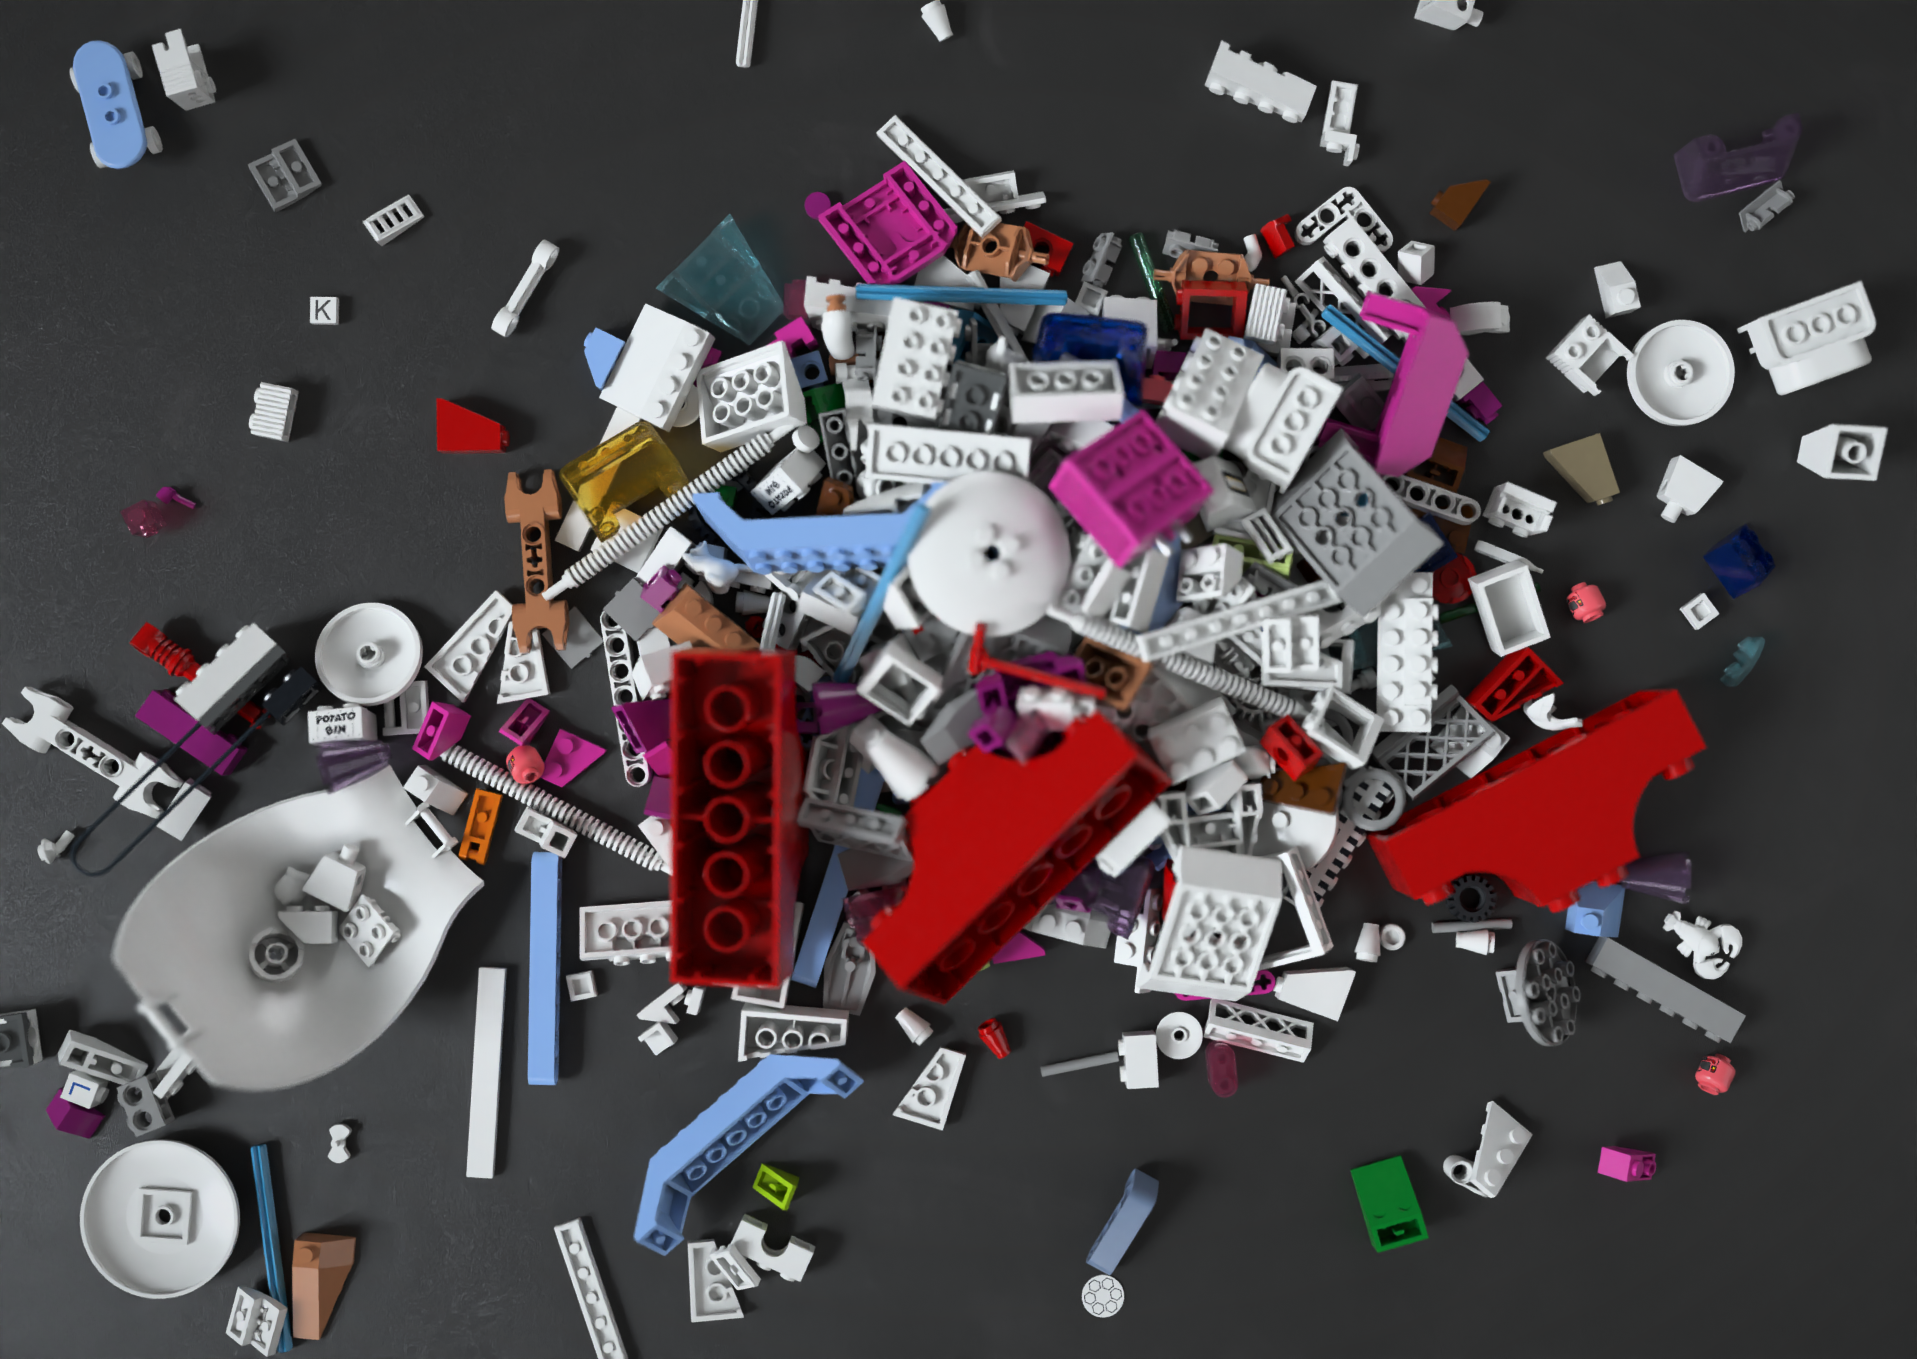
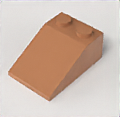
M1088 637L1083 639L1073 656L1082 659L1088 684L1107 689L1105 699L1095 697V704L1125 712L1153 667L1149 662H1143L1142 659Z

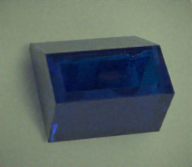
M1746 524L1716 543L1703 556L1733 599L1760 586L1776 567L1772 555L1764 550L1759 543L1757 534L1749 529Z

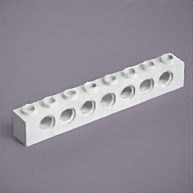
M1352 216L1323 240L1325 244L1324 249L1331 258L1336 257L1342 265L1340 268L1344 275L1349 279L1353 278L1357 283V290L1362 297H1366L1368 290L1379 293V286H1386L1390 290V297L1425 307ZM1346 246H1354L1357 249V256H1349L1346 252ZM1365 265L1370 266L1374 271L1373 277L1365 276L1362 272V267ZM1390 328V331L1397 339H1402L1406 343L1409 333ZM1466 359L1452 398L1454 402L1460 400L1484 380L1468 359Z

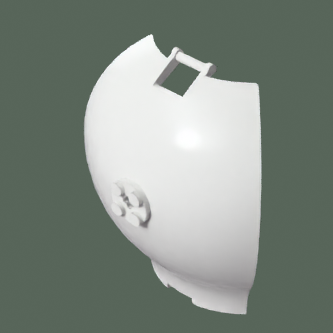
M385 764L376 771L345 785L299 795L260 808L219 828L192 845L169 863L146 886L133 903L116 937L113 959L143 1000L137 1008L141 1013L145 1012L170 1043L168 1047L172 1051L181 1048L211 1083L236 1090L249 1091L290 1087L310 1081L346 1063L375 1041L399 1017L412 1001L429 974L453 920L467 901L484 886V881L451 851L459 841L456 837L452 838L430 811V805L423 802L416 807L391 765ZM422 816L442 841L443 845L438 850L415 823V820ZM344 844L356 846L359 848V853L355 861L366 867L360 896L364 894L366 897H370V899H375L377 905L386 912L385 916H389L390 922L400 929L399 934L401 937L395 942L389 940L370 968L339 931L338 942L331 944H304L278 918V912L287 911V906L301 905L303 910H314V906L329 905L330 910H338L339 929L350 911L345 912L308 893L305 894L304 899L300 903L283 905L281 900L276 898L274 889L277 882L286 874L288 866L300 872L308 873L311 876L325 855L331 852L340 854ZM271 952L275 954L282 953L281 960L270 959ZM168 1003L190 1032L179 1036L157 1009V1006Z

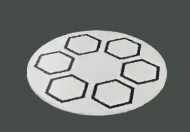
M1098 1275L1091 1278L1085 1284L1082 1291V1301L1086 1310L1092 1315L1109 1317L1117 1313L1122 1307L1124 1291L1121 1284L1115 1278L1108 1275Z

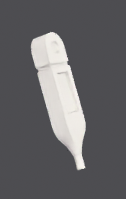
M1477 541L1474 549L1476 552L1503 563L1519 560L1527 564L1530 571H1536L1541 574L1544 571L1524 557L1495 547L1487 542Z

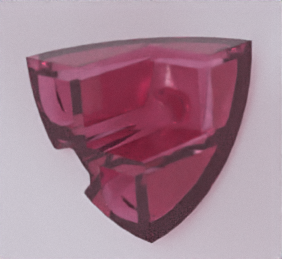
M905 885L842 899L850 928H855L856 941L861 947H866L862 941L873 931L871 921L874 916L885 907L890 905L898 906L903 901L906 895Z

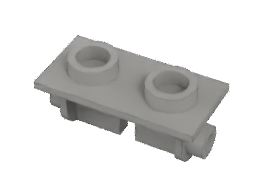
M1778 180L1739 212L1743 231L1760 230L1762 226L1774 217L1771 211L1780 213L1793 203L1795 198L1793 192L1790 190L1783 191L1782 183Z
M1176 229L1173 231L1168 230L1162 254L1178 258L1185 250L1218 252L1219 243H1215L1214 239L1197 235L1195 242L1192 243L1190 242L1191 234L1177 231Z
M1113 232L1101 233L1096 238L1093 244V254L1084 265V275L1081 282H1093L1092 285L1099 288L1107 284L1113 268L1105 264L1106 260L1115 263L1122 249V240L1113 236Z
M874 325V333H870L867 329H860L858 334H856V354H866V356H856L855 375L859 381L873 378V385L876 384V375L878 374L881 360L877 359V351L882 352V336L877 335V325Z
M1254 562L1242 575L1243 578L1256 588L1255 591L1264 596L1299 587L1257 562Z

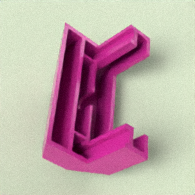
M1368 290L1359 314L1361 319L1409 333L1375 431L1326 418L1319 430L1316 443L1321 448L1342 428L1358 445L1359 449L1357 451L1377 473L1399 477L1431 457L1466 362L1468 351L1455 322L1450 317L1420 305Z

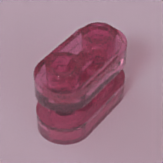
M1213 1040L1207 1045L1205 1050L1208 1082L1216 1095L1224 1098L1230 1097L1238 1088L1235 1054L1228 1043Z

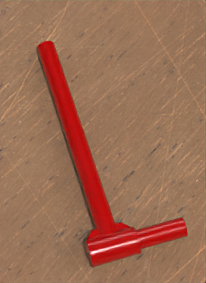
M983 622L976 623L968 664V671L971 674H981L987 668L1105 699L1106 688L989 657V653L984 646L986 624Z

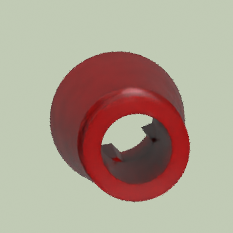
M991 1018L979 1025L977 1028L979 1031L978 1036L998 1059H1002L1011 1053L1001 1022Z

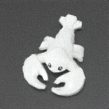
M1674 910L1672 914H1668L1664 920L1665 925L1663 928L1666 931L1674 929L1675 933L1684 940L1677 946L1682 955L1688 957L1692 951L1694 952L1693 967L1695 973L1703 979L1712 980L1721 977L1728 970L1730 963L1725 962L1717 968L1716 964L1722 963L1723 959L1709 958L1705 960L1706 956L1719 953L1718 938H1720L1721 947L1726 954L1729 953V945H1732L1729 957L1734 959L1742 947V936L1739 930L1730 924H1721L1708 930L1711 921L1698 916L1694 925L1685 920H1680L1681 913Z

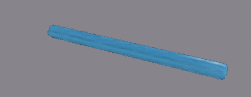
M858 284L856 286V298L861 300H894L895 297L909 301L1064 306L1067 304L1068 297L1065 290Z
M1330 304L1324 309L1321 314L1322 318L1395 375L1400 358ZM1451 400L1446 416L1479 442L1483 441L1488 436L1489 429Z
M917 503L833 675V680L836 683H848L884 609L889 585L903 570L908 560V554L911 553L931 513V508L924 503Z
M257 1144L251 1147V1156L270 1297L288 1308L266 1144ZM288 1309L277 1346L279 1353L288 1352L293 1348Z

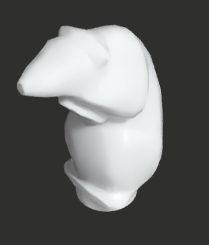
M1261 745L1246 746V752L1220 763L1223 764L1234 760L1248 776V779H1258L1264 775L1270 778V774L1275 773L1274 758Z

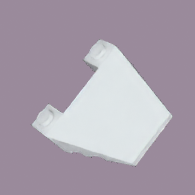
M1245 782L1227 801L1226 811L1206 813L1200 816L1198 814H1187L1186 792L1176 790L1164 791L1153 801L1172 820L1159 835L1173 862H1175L1180 845L1251 856L1253 845L1258 837L1256 831L1259 818L1261 819L1263 814L1261 783Z

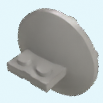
M1547 939L1530 941L1521 951L1517 968L1500 969L1495 972L1504 1001L1503 1006L1507 1023L1523 1022L1527 1031L1537 1043L1543 1046H1558L1563 1044L1575 1032L1577 1002H1579L1581 995L1579 988L1575 986L1573 977L1574 965L1572 961L1567 960L1562 950L1554 942ZM1567 977L1570 979L1571 987L1568 985Z

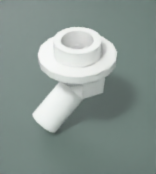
M66 830L56 844L46 838L42 839L41 845L38 846L40 859L42 861L45 860L47 864H52L55 858L61 856L60 853L66 849L75 835Z

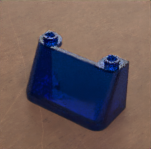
M1051 312L1046 314L1041 320L1034 347V362H1058L1064 352L1070 353L1081 361L1117 360L1124 397L1132 405L1142 406L1148 349V327L1143 322L1135 320Z

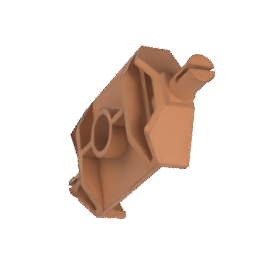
M965 223L958 236H955L948 247L954 249L958 268L964 273L966 271L978 270L983 274L1010 278L1013 282H1016L1033 262L1048 265L1049 262L1047 260H1050L1048 253L1034 251L1030 232L1026 227L999 223L983 239ZM996 241V250L986 253L985 248L987 244Z
M1185 250L1178 257L1173 268L1170 267V270L1154 269L1153 280L1169 281L1175 294L1177 289H1181L1182 280L1205 281L1203 276L1207 271H1215L1218 274L1215 281L1245 282L1248 293L1256 284L1269 286L1270 279L1254 278V275L1250 274L1243 254ZM1190 296V302L1233 305V297Z

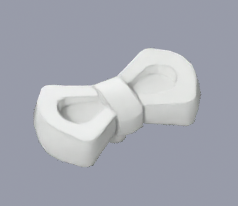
M337 1123L329 1130L333 1140L331 1141L332 1149L328 1154V1158L335 1163H342L351 1156L345 1146L346 1138L350 1135L352 1129L347 1124Z

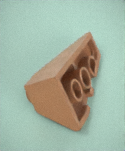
M304 1232L294 1241L292 1263L293 1338L321 1339L333 1312L336 1300L354 1264L356 1237Z

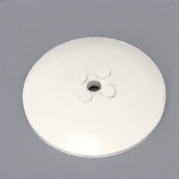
M978 472L959 477L945 484L924 503L931 508V513L911 553L908 554V567L913 585L919 597L938 619L959 631L972 635L975 633L976 623L983 622L986 624L985 636H1001L1017 632L1032 625L1047 613L1050 604L1054 605L1061 594L1068 576L1070 545L1068 534L1059 512L1047 496L1038 488L1021 478L1009 474ZM988 546L996 547L999 552L998 558L995 561H989L985 557L984 552Z
M154 1139L135 1143L106 1160L90 1180L83 1196L80 1211L82 1240L88 1256L98 1271L108 1281L123 1291L152 1299L181 1296L196 1290L212 1279L222 1269L232 1254L240 1227V1209L237 1194L223 1168L211 1156L188 1143L169 1139ZM161 1209H165L170 1213L171 1219L169 1222H163L160 1219L159 1211Z

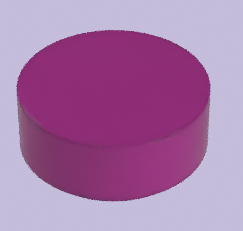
M821 192L811 193L805 200L806 213L815 220H819L818 215L831 208L828 196Z

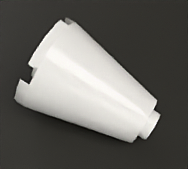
M884 729L874 730L866 737V751L899 800L903 798L905 801H909L917 797L929 786L926 781L930 775L934 778L937 774L938 765L930 755Z

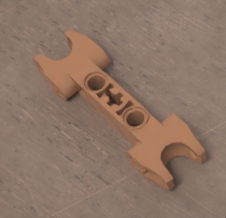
M552 469L544 470L542 487L538 492L530 495L523 492L519 474L509 472L504 498L505 513L508 523H521L526 603L512 605V624L519 650L522 654L530 653L533 638L532 630L535 628L537 630L547 628L552 633L556 650L565 651L570 626L567 600L554 601L553 598L546 601L542 596L544 591L553 586L549 520L562 519V498L557 486L555 473ZM540 529V539L532 542L530 534L532 531ZM537 556L542 559V562L538 563V567L532 564V561L537 560ZM543 581L545 585L544 590L539 594H535L533 590L535 583Z

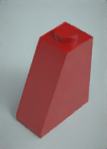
M436 398L437 451L443 454L506 453V446L510 444V435L505 426L443 398Z

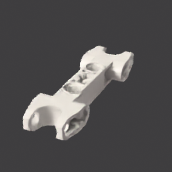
M24 687L21 692L33 705V718L28 723H25L13 717H6L2 723L21 743L31 749L45 754L52 744L103 777L119 785L113 796L116 801L159 761L158 758L146 752H140L135 761L130 759L125 754L67 720L74 709L69 703L57 696L47 694L33 687ZM70 733L74 735V743L72 745L68 742V735ZM114 760L119 764V770L116 773L112 769ZM163 762L121 804L130 810L157 819L164 810L153 800V787L160 782L173 788H180L184 781Z

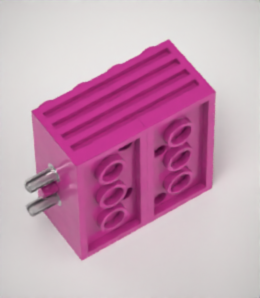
M1144 409L1068 457L1049 486L1119 569L1155 544L1166 556H1170L1174 549L1164 538L1172 542L1177 537L1174 531L1185 543L1190 542L1193 537L1183 525L1197 515L1215 491Z

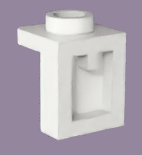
M1325 130L1320 142V146L1326 147V150L1329 152L1341 153L1342 150L1345 151L1343 166H1349L1353 160L1357 159L1360 144H1356L1357 135Z

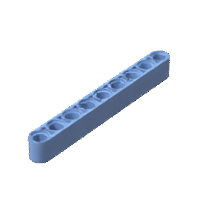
M861 768L853 807L870 811L875 810L884 783V777L876 768L869 774ZM838 845L834 847L791 978L792 981L814 988L817 986L848 892L837 854L850 848Z
M533 852L531 863L529 1085H557L559 1073L562 857L552 852Z

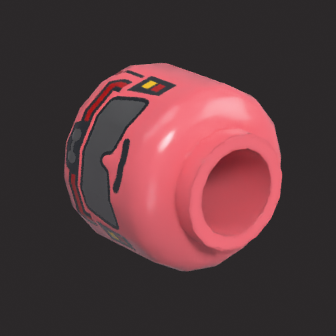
M1582 582L1571 588L1572 593L1567 596L1566 601L1576 620H1583L1584 623H1588L1603 616L1602 611L1606 608V602L1598 586L1587 585L1586 582Z
M530 745L515 747L506 759L507 768L511 776L520 784L535 782L542 776L545 770L544 762L539 752Z
M1721 1054L1705 1056L1695 1073V1078L1699 1082L1698 1086L1713 1095L1728 1091L1736 1075L1735 1068L1730 1064L1731 1060Z

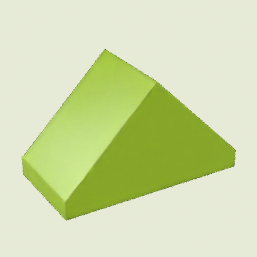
M762 1163L752 1188L782 1210L787 1211L800 1177Z

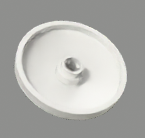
M1674 320L1654 327L1639 339L1632 350L1634 356L1628 361L1627 381L1634 401L1646 415L1666 425L1687 426L1699 423L1713 416L1727 401L1734 384V361L1727 344L1713 329L1696 321Z
M381 603L357 604L338 613L322 630L315 649L316 669L323 684L339 699L347 703H358L360 706L380 705L401 695L418 675L423 657L422 641L414 624L398 609Z
M1275 768V771H1283V768ZM1261 778L1253 779L1251 782L1260 783ZM1263 802L1262 818H1259L1256 831L1258 837L1253 845L1251 856L1261 857L1297 846L1305 870L1314 867L1327 856L1335 843L1339 829L1338 808H1336L1335 816Z

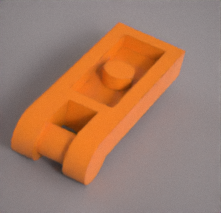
M476 788L459 851V859L465 861L471 859L475 860L477 864H486L503 794ZM472 842L480 844L479 851L471 849Z

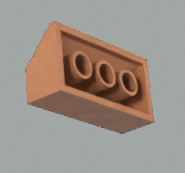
M686 582L679 589L677 595L665 606L664 611L659 613L652 622L656 628L677 644L690 641L692 647L759 649L761 644Z

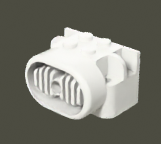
M1860 281L1761 317L1738 328L1737 331L1738 334L1748 331L1753 344V348L1749 349L1750 354L1756 353L1761 366L1769 370L1777 394L1785 395L1869 364L1872 358L1864 337L1874 331L1876 321Z
M1266 363L1262 366L1250 386L1231 432L1222 448L1242 458L1246 467L1260 475V479H1267L1280 486L1279 492L1284 494L1343 388L1303 367L1295 368L1288 374L1272 364Z

